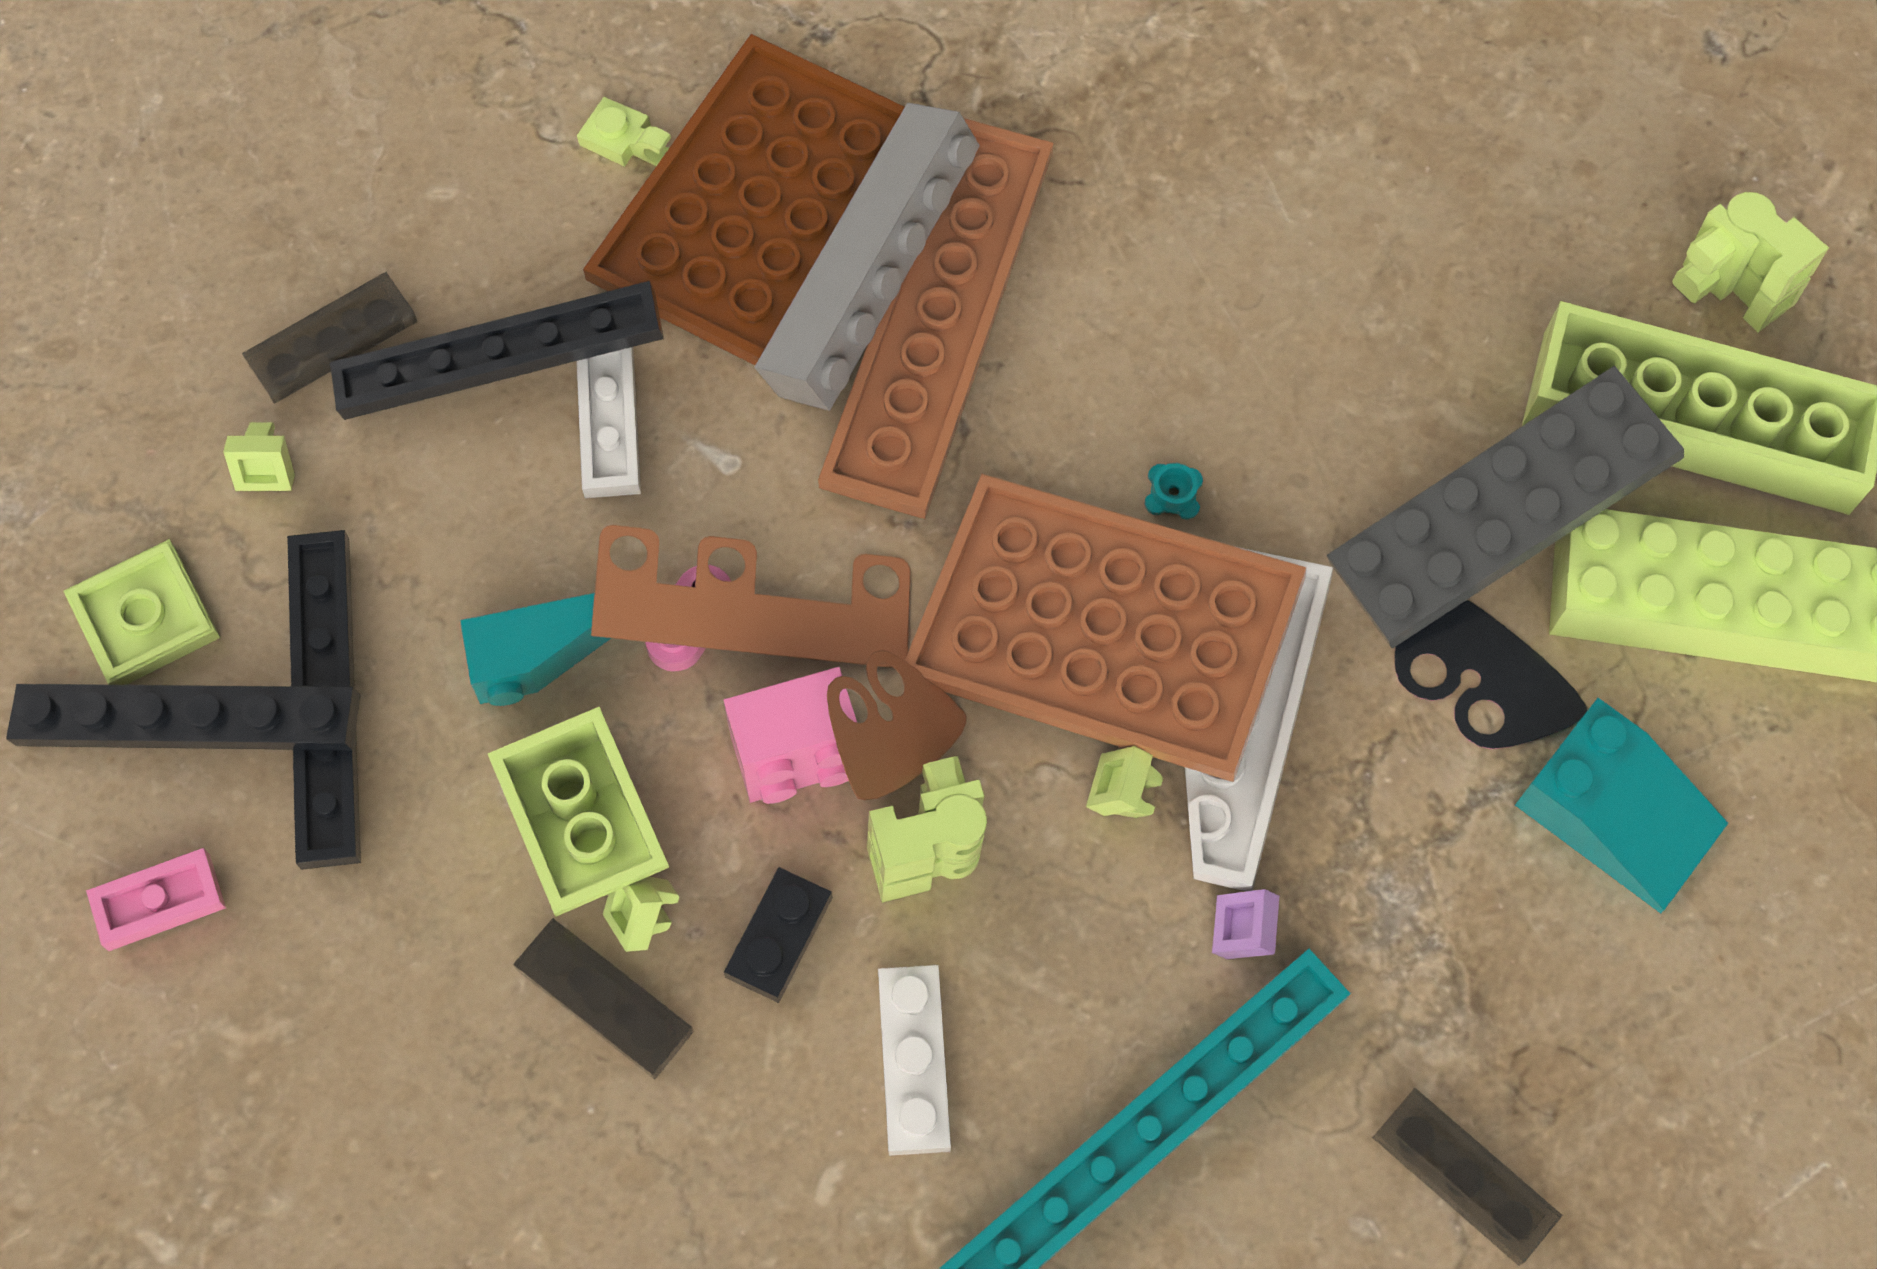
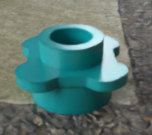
M1180 463L1154 465L1148 473V479L1152 486L1151 494L1145 498L1144 505L1146 510L1156 516L1164 512L1178 514L1184 520L1196 517L1200 510V504L1196 500L1197 490L1203 484L1202 474L1197 469L1189 468ZM1176 488L1179 494L1171 495L1169 489Z

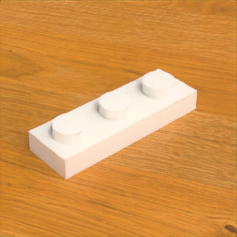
M633 347L577 361L581 476L584 497L597 498L641 494Z
M939 965L878 969L889 1156L950 1152Z

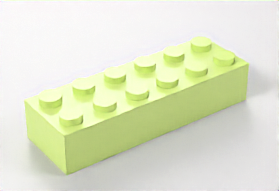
M1560 301L1544 332L1522 426L1608 369L1616 366L1684 448V458L1671 467L1850 515L1874 487L1877 472V385Z
M1605 509L1555 542L1549 635L1877 682V548Z

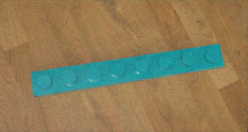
M1310 948L1307 949L939 1269H1040L1346 1001L1351 993Z

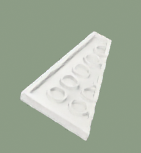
M1249 549L1245 550L1306 567V578L1234 782L1185 767L1194 879L1245 892L1253 891L1333 572V567Z

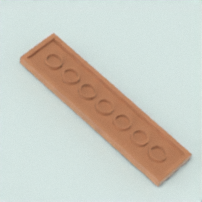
M965 118L963 119L980 146L975 153L973 162L967 167L954 190L948 206L941 213L928 236L922 252L917 256L902 282L899 293L892 300L876 328L873 339L867 345L818 478L819 489L922 519H926L1046 175L1054 145L1053 142Z

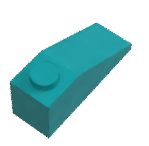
M595 593L460 620L470 683L479 703H490L494 706L515 704L521 701L524 695L537 693L609 641L611 638L591 636Z

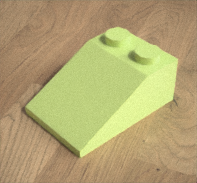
M600 707L488 753V757L556 917L669 868Z

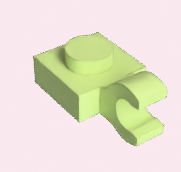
M603 97L577 134V139L580 146L624 167L632 155L657 166L669 149V147L665 146L671 139V136L666 131L651 126L648 115Z

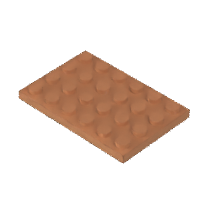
M981 474L905 661L923 674V678L946 693L1122 748L1136 746L1153 755L1154 758L1234 782L1306 578V567Z

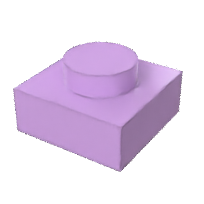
M1266 889L1217 895L1212 953L1225 959L1275 954L1280 896Z

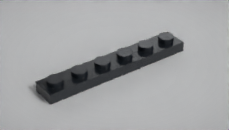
M647 281L330 362L336 411L344 420L662 340L664 335L655 290L651 282Z
M345 530L287 536L291 686L355 688L349 537ZM356 732L353 751L293 750L296 864L301 870L361 863Z
M16 684L6 740L15 746L353 751L361 694L353 687Z

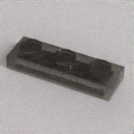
M384 272L248 349L242 355L275 404L331 372L330 362L360 355L418 321L411 306L387 272Z
M554 918L549 921L513 964L518 972L653 1079L659 1076L694 1033L692 1026Z
M1416 1088L1406 1096L1372 1137L1518 1266L1526 1262L1563 1216Z

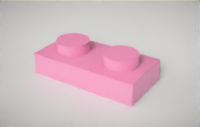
M204 848L86 890L101 945L108 951L226 909L211 856Z

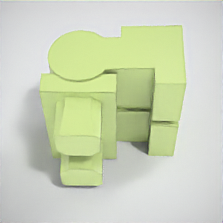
M1744 192L1733 197L1727 208L1719 204L1708 212L1695 240L1691 242L1686 252L1687 257L1683 263L1684 267L1676 272L1672 283L1692 303L1698 302L1709 292L1713 293L1721 301L1733 291L1749 307L1743 319L1759 333L1797 303L1811 279L1810 276L1816 271L1829 247L1795 217L1787 223L1776 214L1773 203L1764 195L1755 192Z
M958 756L923 765L922 773L925 783L920 785L918 815L897 819L893 806L869 811L867 851L882 903L931 890L932 878L943 876L949 879H960L971 874L977 867L987 824L986 813L982 807L984 793L980 780L965 782Z

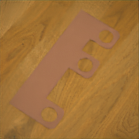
M609 525L600 533L591 636L867 665L871 654L879 650L891 652L905 660L908 654L910 567L901 558L872 554H861L856 557L853 562L851 604L755 594L757 550L747 540L716 536L703 538L698 545L695 587L656 583L659 538L654 531L646 528ZM623 536L639 539L647 550L645 563L635 570H623L617 567L610 557V547L616 539ZM728 547L735 549L742 555L745 561V570L738 579L722 581L710 572L708 560L716 549ZM885 565L897 574L899 587L893 596L881 599L868 593L864 587L863 577L870 567ZM882 663L879 665L880 667L894 668L886 663Z

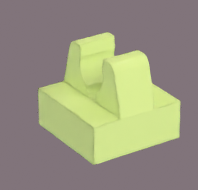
M250 422L244 436H227L223 453L235 491H292L295 473L285 437L273 436L275 430L273 422Z
M1136 746L1102 753L1086 807L1103 816L1116 814L1139 818L1152 815L1155 807L1143 801L1141 796L1144 787L1152 788L1162 785V775L1151 766L1153 755Z
M648 876L609 893L603 916L626 952L648 950L652 935L667 931L672 923L661 905L678 903L679 895L668 880Z

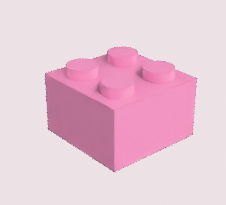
M840 667L723 700L732 744L750 803L758 800H763L766 804L778 803L793 797L797 793V789L819 783L821 787H832L849 781L836 745L827 703L828 685L835 678L842 676ZM843 689L839 696L840 705L848 718L857 722L847 689Z

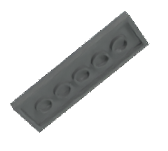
M1613 366L1327 554V557L1334 570L1389 646L1394 648L1684 458V448L1616 366Z

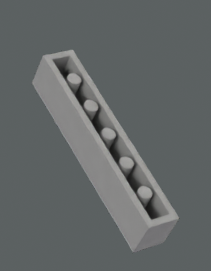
M913 103L906 104L754 367L778 397L830 411L841 390L847 385L850 374L866 346L873 339L876 328L892 300L899 293L902 282L915 259L922 252L928 236L941 213L948 206L954 190L967 167L973 162L975 153L980 146L960 112Z

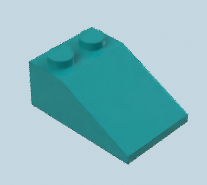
M1600 698L1594 701L1515 804L1516 807L1660 914L1667 908L1728 825L1724 817L1647 732Z

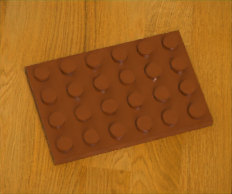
M750 34L583 268L586 281L606 291L650 281L655 290L660 318L756 365L905 106Z

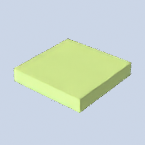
M170 539L63 591L109 685H127L220 638Z

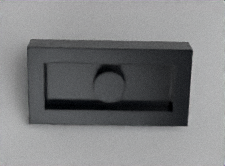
M778 867L724 970L725 978L779 1003L833 898L832 891Z

